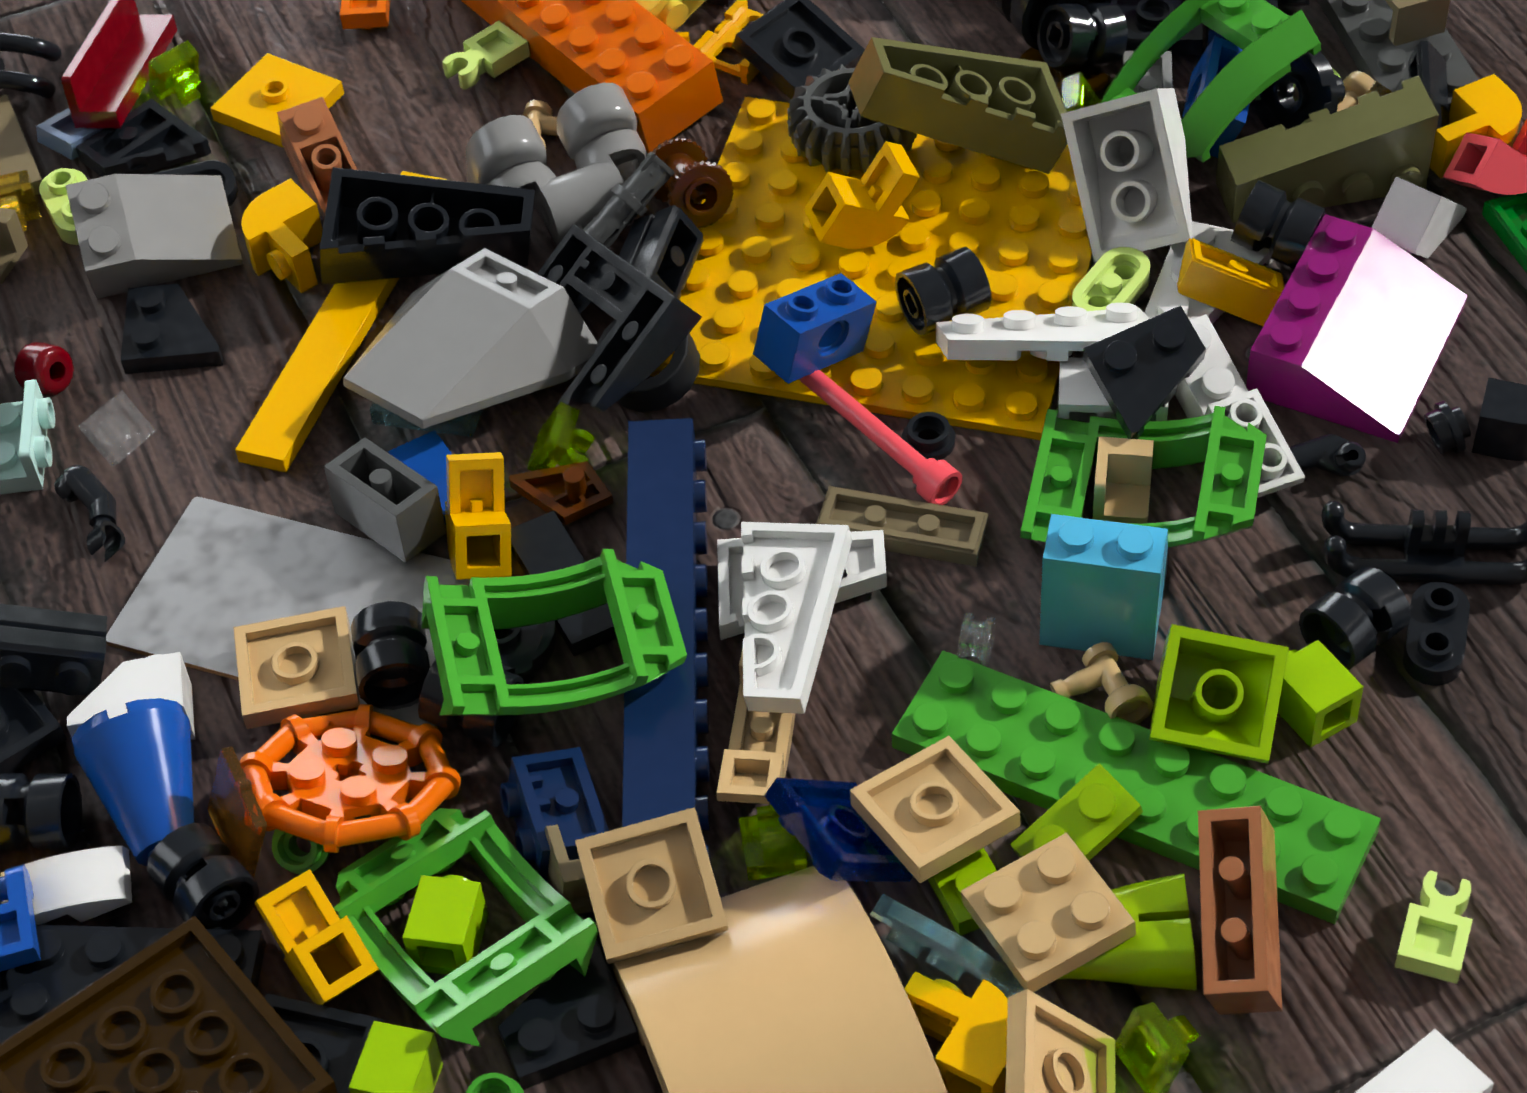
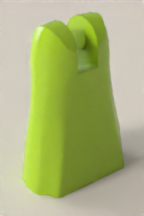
M1183 873L1111 889L1135 920L1136 935L1059 978L1196 990L1195 951L1189 918L1185 875Z

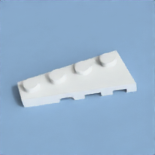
M1112 303L1106 306V310L1086 311L1081 307L1065 306L1057 308L1055 314L1035 315L1033 312L1026 310H1012L1004 313V317L986 319L976 314H959L953 316L952 321L936 322V343L947 360L1017 361L1021 358V351H1030L1031 355L1046 359V361H1068V357L1072 355L1073 351H1083V348L1142 323L1149 318L1140 308L1130 303Z
M741 522V538L743 541L741 568L744 580L742 616L745 626V638L743 639V697L748 711L805 714L852 543L849 526Z

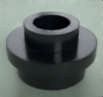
M1445 401L1436 403L1434 405L1435 410L1424 414V420L1437 450L1441 454L1451 450L1457 454L1466 450L1464 439L1471 436V431L1464 413L1458 406L1451 409Z
M923 412L915 415L909 420L902 433V439L926 459L935 458L937 461L949 456L955 447L954 429L944 416L935 412Z

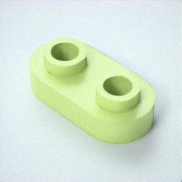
M60 168L52 171L41 181L39 192L45 209L60 238L68 244L79 245L66 185L88 179L81 171Z
M1118 247L1107 251L1074 288L1072 306L1081 307L1086 311L1106 310V306L1112 303L1134 304L1149 285L1151 267L1149 258L1143 252L1130 247Z

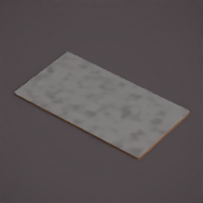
M195 497L188 505L106 634V644L145 656L180 652L185 667L239 681L233 627L345 606L351 631L353 618L362 609L375 603L386 601L405 602L415 606L422 613L426 576H437L440 585H469L470 579L456 580L449 559L420 552L405 563L373 540L202 497ZM425 629L427 637L425 649L428 651L430 666H432L435 661V654L430 630ZM353 649L354 661L356 663L355 652ZM359 695L360 704H367ZM419 702L410 707L395 710L373 707V711L418 726L427 723L419 718Z

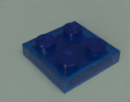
M776 778L765 793L764 797L779 814V822L782 827L797 837L812 856V864L815 869L826 878L833 881L910 882L913 878L908 869L851 806L850 789L858 786L856 782Z

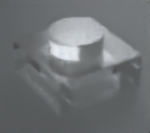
M123 391L115 394L78 425L79 429L111 466L120 463L156 432Z

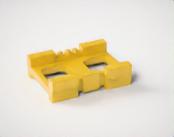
M736 0L724 13L725 19L714 29V32L707 30L693 46L713 60L715 68L740 77L741 82L748 85L760 71L747 59L744 58L739 64L732 65L715 58L723 49L733 48L732 44L736 34L749 22L755 21L764 15L748 9L747 0Z

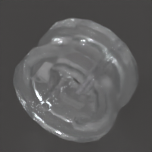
M967 612L965 614L959 638L958 659H976L980 665L988 667L994 645L996 617L987 616L986 620L979 621L975 618L974 613Z

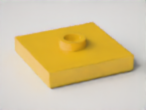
M267 53L210 109L214 121L284 148L281 141L277 112L320 97L324 98L329 109L344 95V90L340 80Z

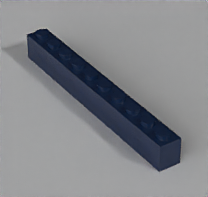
M693 418L628 421L626 564L638 569L640 561L663 570L687 657L682 665L645 685L624 692L622 827L695 807L701 831H710L709 796L699 795V782L710 781L708 746H699V734H709V709L707 699H698V688L709 687L707 653H698V642H708L707 608H698V598L708 597L706 564H697V555L708 553L706 521L697 522V513L707 512L706 481L697 480V472L707 471L705 439L695 440ZM706 845V849L710 860L709 845Z

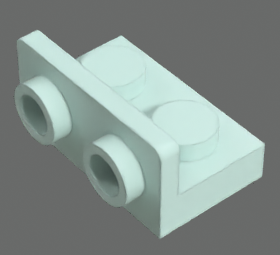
M36 379L25 381L23 401L0 404V495L43 490L45 467L52 466V449L47 436V430L55 427L54 406L50 397L43 398Z

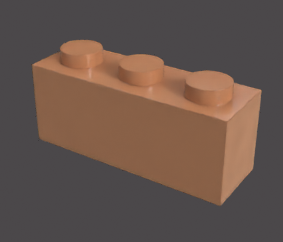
M1261 806L1199 810L1198 834L1204 996L1219 1015L1282 1011L1274 828Z

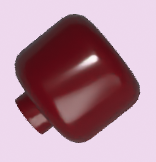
M32 342L25 345L18 352L14 362V374L19 385L24 388L26 380L36 379L42 395L53 396L63 392L73 378V360L65 349L57 345Z

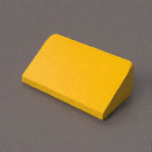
M1189 238L1185 245L1177 282L1178 292L1204 304L1264 326L1285 287L1282 274L1194 238Z

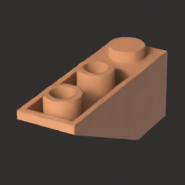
M320 97L279 111L277 116L282 145L297 178L308 196L317 204L318 212L322 218L325 219L333 167L357 170L324 98Z

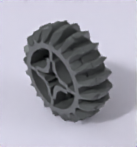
M840 64L839 69L836 71L822 68L820 77L807 76L805 85L795 88L793 99L789 100L787 113L788 134L791 137L792 144L797 149L798 156L807 157L810 166L822 164L826 173L835 169H842L845 176H847L851 170H861L865 173L885 141L902 145L906 152L911 151L912 143L917 134L861 117L848 82L855 68H846L843 64Z

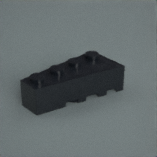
M333 167L320 243L321 285L443 274L484 248L520 266H528L535 190Z

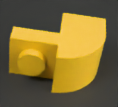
M1495 74L1453 90L1449 125L1436 129L1430 168L1440 178H1443L1466 132L1497 138L1510 147L1513 146L1518 136L1522 106L1517 95Z
M885 141L861 179L827 172L803 210L820 243L847 249L872 247L890 239L908 223L910 219L902 203L912 192L920 176L903 146Z
M290 178L256 197L244 211L241 225L255 273L260 276L272 269L280 280L287 279L300 293H303L318 284L309 248L321 242L323 228L317 204Z
M502 453L446 455V534L450 563L456 580L471 579V577H512L511 523L505 513L504 457Z
M311 869L266 894L254 903L285 954L284 961L315 1004L323 1005L379 970L348 916L342 919L339 918Z
M914 972L904 989L923 1032L944 1042L935 1057V1062L947 1092L1005 1093L1008 998L1000 989L985 979L982 980L976 992L970 998L964 995L956 985L947 980H932L920 973Z

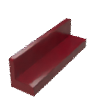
M135 0L109 1L61 78L75 128H121L177 32L173 14L139 15Z

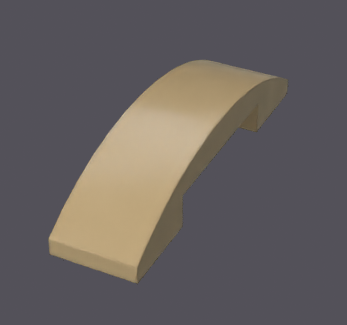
M742 646L739 663L740 685L729 748L724 749L717 787V801L777 805L782 793L788 766L795 713L748 711L743 697Z

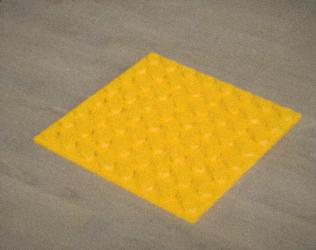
M745 97L717 164L727 171L732 180V186L734 187L732 202L727 212L717 222L698 228L704 235V241L686 285L681 290V297L679 299L702 316L690 331V335L700 354L699 373L694 383L828 405L801 381L796 380L789 384L786 383L754 356L753 352L764 304L842 273L877 302L864 351L820 371L872 413L911 419L919 413L935 412L944 416L951 426L1041 440L1047 409H1051L1059 380L1060 361H1046V359L1031 355L1030 351H1021V358L1017 361L947 360L936 343V331L920 336L908 324L897 299L895 277L901 271L926 262L933 266L937 257L959 248L967 247L973 251L983 266L991 290V305L989 309L976 315H980L984 319L1004 317V313L1012 310H1026L1033 312L1035 315L1055 314L1057 308L1072 306L1073 290L1089 272L1093 256L1068 144L1051 172L1047 174L917 134L912 143V150L906 152L920 176L912 192L902 203L910 220L896 235L878 245L863 249H847L820 243L803 210L827 173L822 164L810 166L807 157L798 156L797 149L792 144L791 137L788 134L787 110L789 103ZM842 169L831 171L832 173L845 176ZM851 170L847 176L861 179L864 173L861 170ZM674 352L650 376L659 374L669 364Z

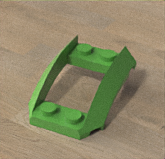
M1186 0L1171 12L1138 46L1117 73L1100 103L1137 94L1133 89L1151 66L1185 34L1203 23L1243 49L1208 84L1181 120L1185 135L1187 158L1195 157L1203 163L1210 158L1209 150L1227 126L1260 93L1291 71V62L1306 52L1315 55L1321 51V43L1302 9L1289 16L1265 0Z
M1220 406L1214 407V413L1199 417L1169 421H1149L1145 425L1144 432L1139 439L1154 440L1152 469L1205 462L1196 516L1181 520L1127 524L1168 529V548L1195 544L1252 528L1267 435L1250 423H1248L1246 430L1225 416L1226 407ZM1047 409L1020 538L1046 542L1051 514L1082 518L1092 466H1096L1099 437L1127 438L1117 419L1090 416L1088 423L1058 418V410Z
M602 549L600 557L560 570L514 577H471L469 585H440L437 576H426L421 629L430 630L444 697L439 716H513L574 708L604 700L645 685L682 665L687 657L663 570L640 561L637 569L617 560L614 549ZM608 603L624 664L591 675L567 680L534 684L506 683L494 630L518 628L555 621Z
M439 808L421 824V831L418 836L407 841L399 837H393L338 872L336 889L340 895V902L333 907L340 919L348 916L378 966L380 974L398 995L443 1038L481 1047L472 1028L484 1020L498 1015L505 1006L536 985L550 980L557 971L568 964L572 965L584 977L586 975L598 935L595 922L589 917L584 920L574 912L571 903L549 885L520 855L497 827L492 815L486 810L474 818H464L460 809ZM469 853L496 889L526 923L435 983L403 950L375 915V912L400 901L406 892L419 884L421 875L433 876L434 874L442 873L450 869L456 860Z

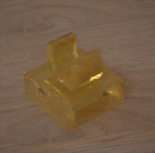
M27 170L0 175V207L16 210L23 231H27L26 221L41 218L40 205Z

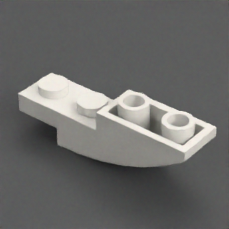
M1207 314L1189 319L1204 344L1206 352L1203 361L1189 377L1184 378L1177 386L1175 396L1188 418L1199 417L1214 413L1215 406L1226 407L1225 416L1246 430L1248 423H1250L1267 435L1257 498L1303 483L1305 475L1257 388L1248 391Z

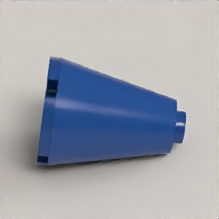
M162 698L139 699L127 702L125 705L128 713L109 719L106 710L97 713L80 725L72 737L74 755L134 858L140 865L147 866L148 859L154 848L166 835L181 826L194 823L190 720L187 714H184L182 705L177 701Z

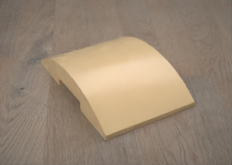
M830 860L721 897L728 931L610 963L625 1004L637 1028L642 1046L645 1045L663 1093H948L912 1004L883 943L850 885Z

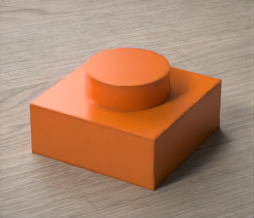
M341 0L340 19L343 30L388 27L391 0Z

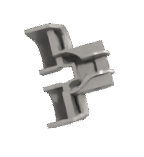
M599 83L588 86L567 99L559 109L557 134L569 157L575 160L577 170L556 177L547 166L546 149L532 120L524 115H509L485 124L467 142L465 150L467 182L535 190L534 207L538 210L556 247L573 224L583 230L613 196L614 193L611 190L617 183L620 185L624 183L616 166L631 161L636 170L646 158V148L637 133L635 112L622 87L615 83Z

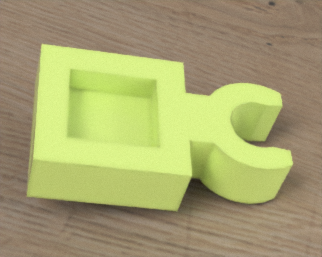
M497 21L464 41V52L450 54L442 63L445 77L449 79L458 74L460 88L464 90L473 87L479 81L481 74L487 72L495 78L530 56L529 44L526 39L502 22Z
M1430 870L1423 880L1420 893L1421 905L1409 904L1394 967L1458 984L1473 920L1461 916L1468 905L1471 883L1469 880L1462 879L1458 893L1453 896H1445L1440 894L1435 888L1437 872Z

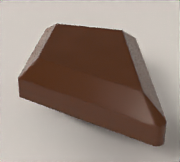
M588 461L509 476V484L513 490L547 513L554 510L559 520L565 525L613 504L612 494Z

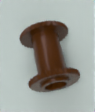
M672 138L654 148L653 153L675 172L656 192L655 198L657 200L660 199L662 202L666 201L670 204L669 207L672 205L680 207L697 228L712 225L722 218L730 207L734 194L732 180L727 171L721 165L707 161L708 157L705 156V151L696 142H692L691 139ZM706 199L703 204H696V203H698V202H700V201Z

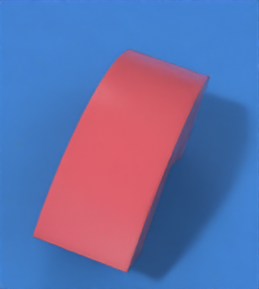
M1527 119L1512 147L1497 138L1466 132L1443 178L1461 186L1496 194L1517 195L1527 193Z

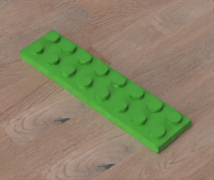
M944 650L892 732V748L910 755H914L950 736L1002 792L1047 810L1100 763L1134 797L1143 810L1116 837L1197 870H1200L1198 811L1261 806L1274 828L1277 902L1332 924L1336 923L1377 836L1381 818L1210 752L1149 740L1150 729L1119 717L1110 719L1106 712Z

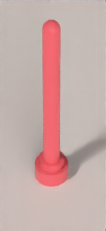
M816 370L812 374L798 379L913 475V483L916 485L917 494L928 503L945 505L955 496L962 484L963 476L946 460L926 459L822 371Z

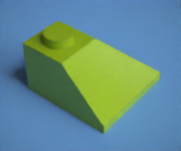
M1171 624L1164 643L1154 697L1149 740L1268 764L1289 647Z

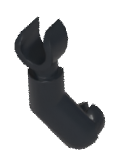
M73 465L66 468L54 483L55 491L62 499L66 498L67 502H74L79 499L88 509L89 525L93 527V530L87 536V549L93 555L104 545L106 562L125 544V536L116 525V500L87 467Z

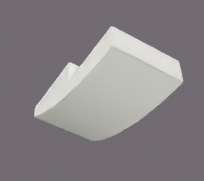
M122 845L79 850L24 864L28 870L33 887L34 898L32 903L36 925L44 924L66 914L82 923L132 903L129 849ZM5 871L0 873V877L5 876Z

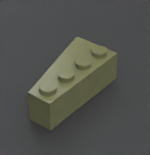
M871 37L848 81L861 117L1049 174L1067 145L1061 113L1067 111L1046 62Z
M1419 75L1401 81L1402 89L1381 97L1377 90L1357 97L1358 105L1330 114L1328 108L1308 114L1309 118L1296 127L1286 130L1280 124L1220 145L1216 185L1232 222L1238 221L1241 211L1258 180L1286 191L1287 201L1291 203L1298 198H1302L1323 208L1386 197L1395 177L1426 189L1439 114Z

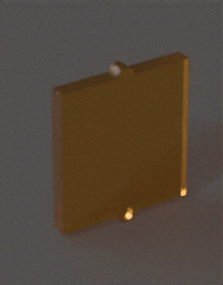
M233 746L222 748L220 751L207 811L217 834L229 847L232 856L238 859L254 878L267 823L253 794L251 781L247 780Z

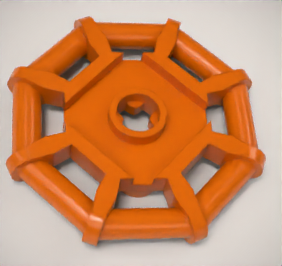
M359 704L357 710L301 718L294 714L284 718L281 721V728L257 751L242 756L237 767V776L246 785L253 806L251 813L252 821L264 831L277 829L323 845L324 852L338 853L342 846L399 837L407 841L418 836L421 831V824L444 800L455 797L459 792L461 784L460 774L450 766L441 745L442 733L429 723L418 726L373 711L372 704ZM371 734L399 744L393 745L371 738ZM291 750L297 755L289 764L279 762ZM423 762L427 772H411L410 767ZM273 790H287L289 794L279 797ZM409 798H413L409 803L406 802ZM371 815L368 818L355 819V817Z

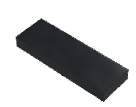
M554 510L511 528V552L525 575L560 570L585 562ZM608 603L573 616L555 620V626L573 656L617 638Z

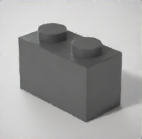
M363 438L324 466L335 513L405 563L446 534L437 486L367 438Z

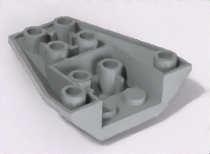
M484 248L412 292L343 377L344 387L424 429L570 380L579 374L596 350L597 341L563 286Z

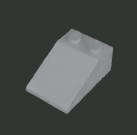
M112 174L66 185L85 272L96 299L128 292V288L154 286L243 264L221 175Z

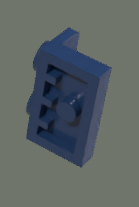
M580 747L511 758L509 781L502 783L500 788L503 812L506 818L514 817L518 828L515 832L516 850L548 883L550 847L544 831L545 826L558 824L569 861L580 859L575 840L609 831Z

